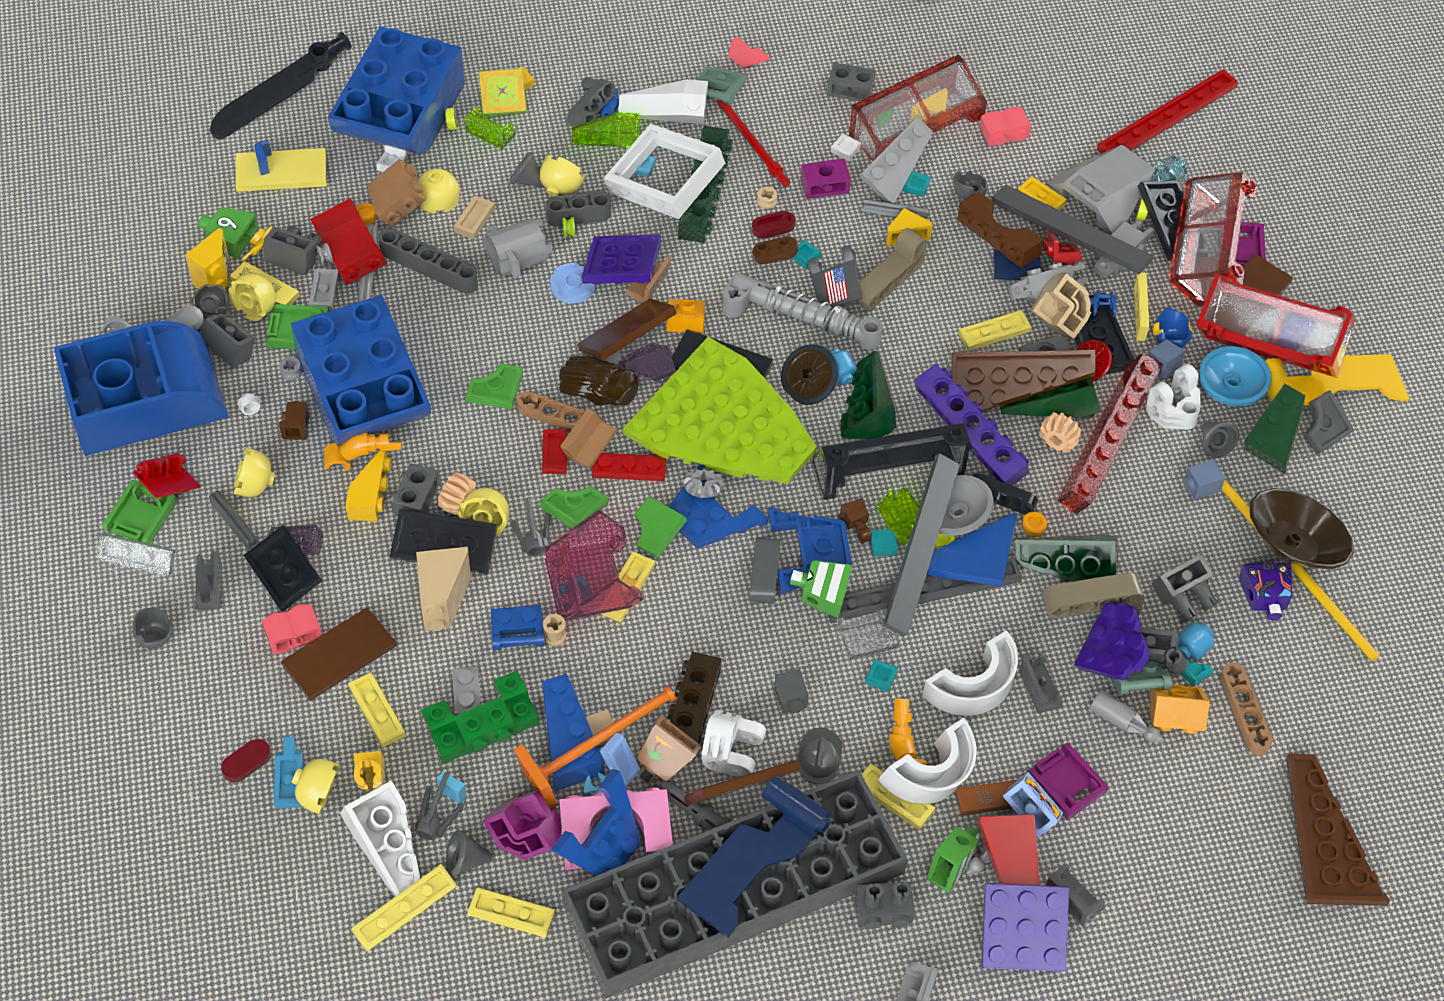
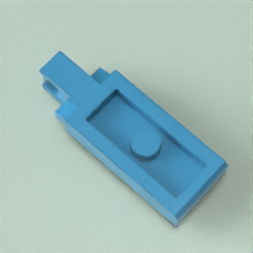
M284 737L283 752H277L275 756V809L302 807L295 796L296 785L292 783L297 769L303 770L302 751H296L295 737Z

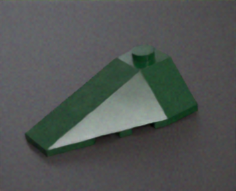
M1091 377L999 406L1001 414L1047 417L1054 412L1058 415L1064 413L1066 417L1071 416V418H1090L1095 413L1100 412Z

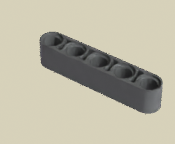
M385 228L379 232L380 251L384 257L462 293L470 294L477 290V269L473 264L396 229Z

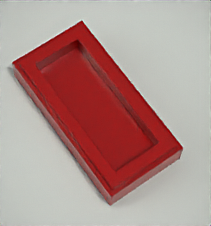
M543 430L542 474H567V455L560 447L568 436L567 430Z

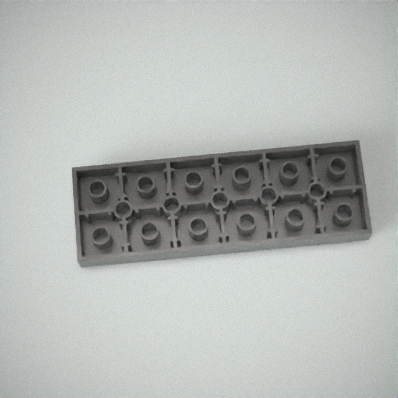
M854 771L802 792L830 812L829 819H831V824L824 833L819 832L798 857L766 867L760 872L734 903L738 910V922L730 938H727L680 903L677 897L740 824L769 832L783 816V812L773 805L562 889V904L605 999L855 894L856 885L880 884L904 874L908 859L860 771Z

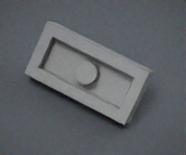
M315 268L308 306L328 307L329 311L333 310L339 281L338 270Z
M478 666L453 668L454 715H458L480 706Z

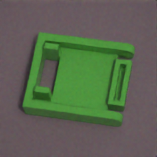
M275 304L272 309L273 313L270 316L266 346L278 349H296L291 323L328 312V307Z
M131 480L105 519L103 529L106 531L111 530L114 534L138 543L142 541L144 545L149 546L177 504V498L174 494L163 498H155L158 506L139 500L142 494L152 498L155 497L141 482Z

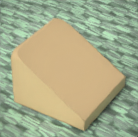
M608 709L586 717L593 735L613 723ZM610 737V738H608L607 740H605L604 742L600 743L598 746H601V745H604V744L608 743V741H609L612 737Z

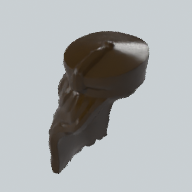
M591 356L569 357V361L565 363V366L560 368L559 379L561 380L559 389L561 393L586 398L599 406L605 404H612L614 406L627 405L633 401L638 391V378L634 372L623 370L617 364Z

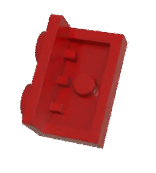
M1046 231V238H1043V251H1046L1047 256L1054 263L1062 262V265H1074L1075 261H1082V252L1074 243L1059 244L1057 237L1051 231Z

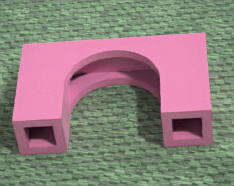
M649 788L644 792L626 790L635 822L643 832L645 856L673 845L667 789ZM596 793L590 797L571 795L565 799H559L562 834L564 831L573 833L582 845L592 832L594 826L610 808V803L603 793ZM564 858L565 870L582 869Z

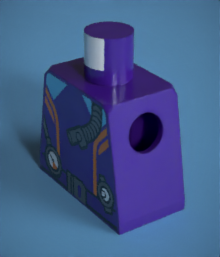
M1291 562L1244 564L1239 575V581L1251 609L1254 611L1266 610L1268 620H1279L1283 616L1282 610L1288 608L1292 598Z

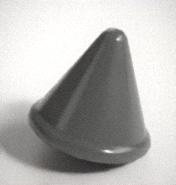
M528 152L512 174L510 183L545 188L540 180V167L533 153Z
M1229 421L1204 422L1202 425V447L1204 452L1210 457H1223L1236 447L1239 441V429L1234 423Z
M457 830L452 834L447 846L446 867L451 876H457L462 872L490 862L493 856L489 851L465 835L463 831Z

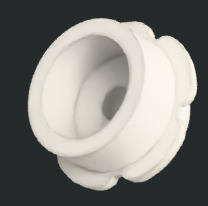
M246 393L237 401L239 409L245 415H253L260 410L261 399L259 396H255V394Z

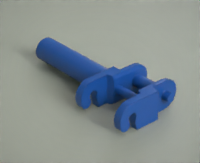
M1097 290L1096 294L1093 295L1094 298H1089L1091 302L1090 307H1093V316H1096L1099 305H1110L1113 317H1116V295H1113V291L1110 294H1099V290ZM1099 298L1110 299V302H1101Z

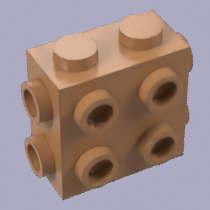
M399 159L367 185L377 218L392 227L425 201L422 192L423 187L417 178L418 172L412 164H407Z

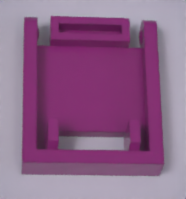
M1219 220L1217 225L1218 261L1223 265L1227 262L1228 268L1241 269L1254 254L1266 260L1264 224ZM1230 232L1250 233L1251 237L1229 235Z
M1065 743L1061 748L1062 751L1057 748L1036 763L1034 769L1030 768L1026 773H1030L1063 812L1062 815L1068 821L1107 793L1109 786L1069 743ZM1087 788L1091 793L1076 804V800L1073 797Z

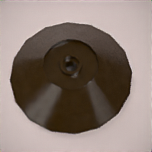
M1271 488L1257 492L1249 503L1250 518L1257 532L1268 547L1284 561L1295 565L1332 570L1346 565L1354 554L1353 539L1344 523L1330 509L1311 497L1292 490Z

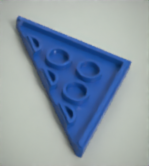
M1012 513L934 550L926 575L1003 586L1017 513Z

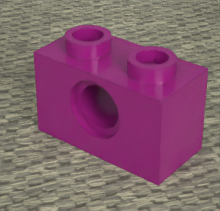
M845 159L801 164L800 180L806 199L849 193L851 177Z

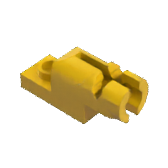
M374 751L354 754V780L358 787L366 792H371L384 785L385 758L382 752Z

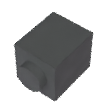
M801 670L775 674L774 689L782 713H798L807 708L809 694Z

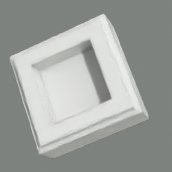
M842 134L831 146V152L850 161L861 148V142Z

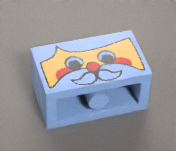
M1029 772L1008 787L1003 795L1004 799L1018 815H1035L1037 837H1040L1054 826L1063 814Z

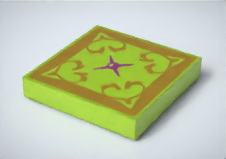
M522 68L479 71L483 116L526 113Z

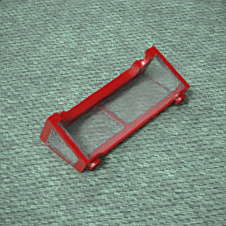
M1223 273V275L1215 274L1196 324L1203 338L1229 346L1245 348L1265 357L1278 358L1282 362L1338 378L1355 321L1353 313H1350V309L1342 306H1337L1336 309L1332 308L1330 310L1241 285L1236 281L1237 277L1229 273Z

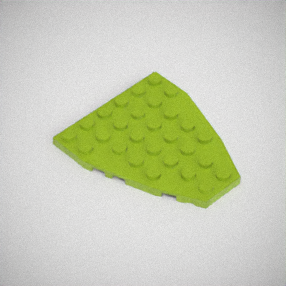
M710 337L705 339L623 428V435L662 458L669 459L672 456L683 459L685 464L699 463L705 465L707 470H714L715 472L743 478L744 474L759 476L758 480H774L777 483L789 484L817 451L816 444L792 408L745 357Z

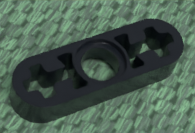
M974 474L972 476L988 485L995 504L1021 514L1034 512L1038 503V499L1034 494L983 474Z

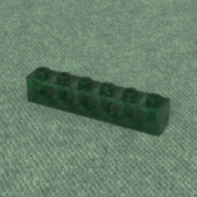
M703 126L700 141L719 147L725 164L680 217L678 239L705 243L707 234L711 235L713 221L710 220L716 216L717 205L715 201H719L721 195L719 184L723 185L725 171H723V168L728 167L729 155H727V152L732 151L733 139H729L730 129ZM695 159L691 176L703 161Z

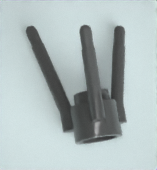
M527 497L525 501L530 531L526 534L525 539L517 523L512 521L511 524L521 544L522 552H526L529 556H539L549 548L550 514L545 512L542 535L535 528L531 500Z
M448 772L444 773L427 813L431 786L426 787L419 818L415 825L416 834L424 839L433 841L436 835L442 837L445 829L464 808L463 804H459L442 825L440 823L441 818L434 814L449 777Z

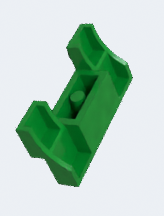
M518 670L494 679V686L500 696L499 698L453 716L445 700L421 709V715L427 725L442 764L473 751H482L490 744L497 741H506L512 735L539 724V716L528 696V690Z

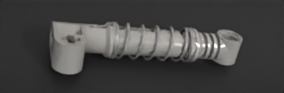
M738 272L733 275L723 290L722 312L727 317H740L744 314L750 303L753 302L764 306L771 313L776 312L777 315L783 313L788 315V319L793 317L799 319V323L803 321L810 323L811 328L814 325L822 328L823 332L828 326L829 334L834 336L844 335L847 338L850 336V339L855 338L864 349L874 350L880 346L883 324L877 318H856L855 315H851L843 307L836 306L832 309L828 302L820 303L816 297L809 299L805 293L798 295L794 289L787 291L783 285H771Z

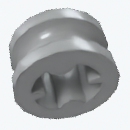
M324 243L322 247L316 246V257L321 266L325 265V262L329 264L333 262L327 243Z
M289 356L280 361L279 368L284 379L296 380L301 376L302 369L298 358Z

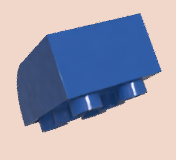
M380 26L328 116L331 129L336 133L421 155L426 153L433 145L446 121L445 110L454 106L465 85L461 47L444 43L438 39H428L401 32L396 28Z
M383 295L291 323L298 360L327 431L337 446L362 433L375 434L431 415L430 402Z
M154 321L53 347L71 418L85 456L229 418L206 340L197 330L188 325L172 321Z

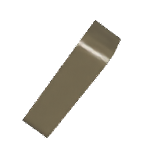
M909 228L904 229L897 238L895 251L859 282L862 299L855 302L868 311L874 309L920 268L925 258L927 240Z
M1123 573L1056 584L1046 587L1042 591V597L1050 618L1098 612L1107 603H1127L1140 614L1144 602V594L1136 573Z

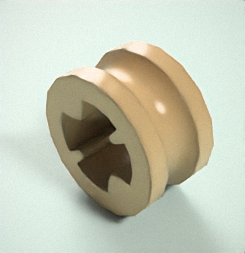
M762 187L759 189L757 195L758 205L764 209L775 207L777 204V191L772 187Z

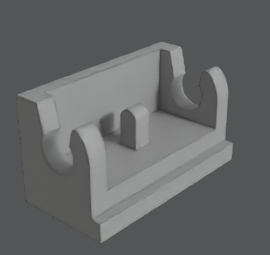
M911 962L910 967L906 969L896 1001H929L938 969Z

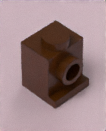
M287 402L286 411L282 412L281 421L279 422L282 439L307 440L310 418L307 402Z

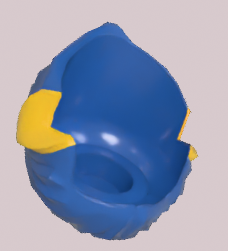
M1167 307L1155 320L1153 334L1156 335L1159 344L1167 339L1178 347L1184 348L1186 343H1189L1192 339L1193 329L1191 328V323L1183 313Z

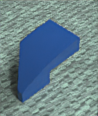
M269 140L255 143V152L261 175L270 173L266 157L272 155Z

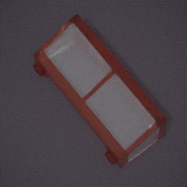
M958 54L853 104L849 136L861 142V149L874 161L916 117L934 133L967 117L969 122L980 121L981 116L985 114L987 101L964 59Z
M1243 172L1193 177L1186 181L1169 282L1198 307L1204 305L1215 274H1232L1237 277L1236 281L1243 285L1244 269L1235 261L1245 196L1253 198L1257 192L1255 181ZM1216 288L1213 292L1210 302L1214 299ZM1221 292V293H1220V297L1223 296V295H1226V294H1228V293H1226V292Z

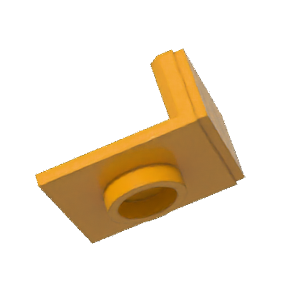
M668 300V304L673 305L677 313L667 319V332L685 333L686 330H690L696 333H704V300Z

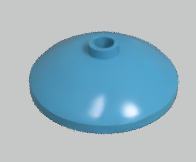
M1228 346L1210 352L1203 359L1199 370V380L1206 393L1218 402L1230 406H1247L1258 402L1266 395L1271 384V372L1266 362L1256 353L1245 348Z

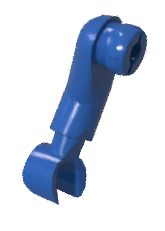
M618 88L615 89L614 98L610 99L601 109V123L604 126L609 127L614 124V111L619 107Z

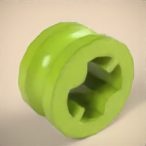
M571 217L569 220L562 218L564 238H567L568 235L575 237L574 217Z

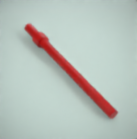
M717 100L716 102L766 164L771 176L777 178L783 187H788L791 182L783 173L781 165L771 158L732 107L721 100Z

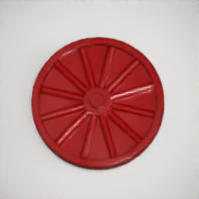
M1089 340L1078 346L1076 350H1095V376L1091 377L1092 381L1101 379L1108 372L1112 362V355L1108 346L1098 340Z

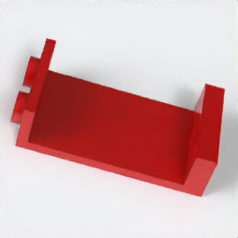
M351 198L310 219L323 244L327 243L333 262L346 286L387 264Z

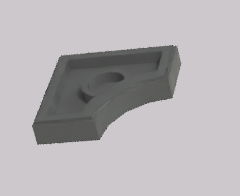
M1331 390L1324 392L1309 402L1312 410V423L1304 435L1316 455L1355 431Z

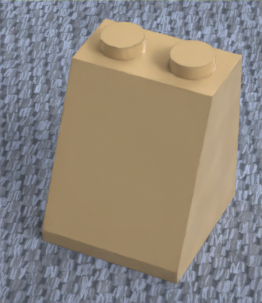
M468 547L416 552L425 630L432 631L450 628L471 580Z

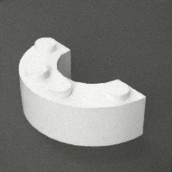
M1006 630L986 643L983 659L988 669L983 674L976 677H961L945 668L925 681L922 696L936 708L955 715H978L997 707L1008 696L1018 665L1017 648L1011 635Z
M964 718L947 728L934 742L939 752V765H923L907 754L889 766L878 781L895 796L912 803L931 804L949 797L970 775L976 761V742L969 724Z

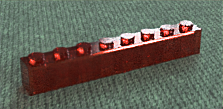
M1145 352L1128 364L1057 500L1076 515L1092 504L1162 367L1161 364Z

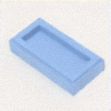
M616 732L600 750L610 771L612 769L619 770L622 773L625 787H627L641 768L624 736Z

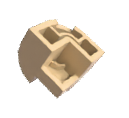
M1060 273L1054 276L1042 288V294L1030 311L1058 334L1074 339L1089 319L1091 302L1088 296L1089 293L1082 285L1067 273Z

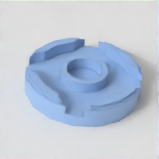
M568 263L559 266L554 270L552 277H550L552 294L560 301L571 304L589 299L594 293L596 284H583L582 273L584 267L578 263Z

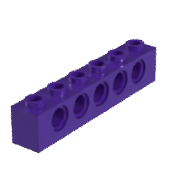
M935 363L914 380L916 390L948 426L964 423L971 441L970 451L996 480L1013 486L1029 473L1028 459L1022 452L1017 453L1013 449L1012 441L1007 435L1004 434L1002 436L997 431L998 426L990 417L988 419L985 418L980 405L976 401L971 402L967 398L966 390L962 385H956L951 380L953 377L945 367L941 369ZM940 389H948V392L945 394L937 393ZM956 405L963 406L960 411L952 410ZM971 422L979 423L975 428L967 427ZM985 439L994 440V442L990 445H984L982 443ZM1001 456H1008L1009 460L1006 462H999L998 458Z

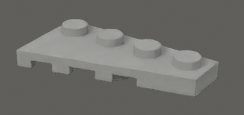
M916 117L859 177L885 202L895 203L933 131Z

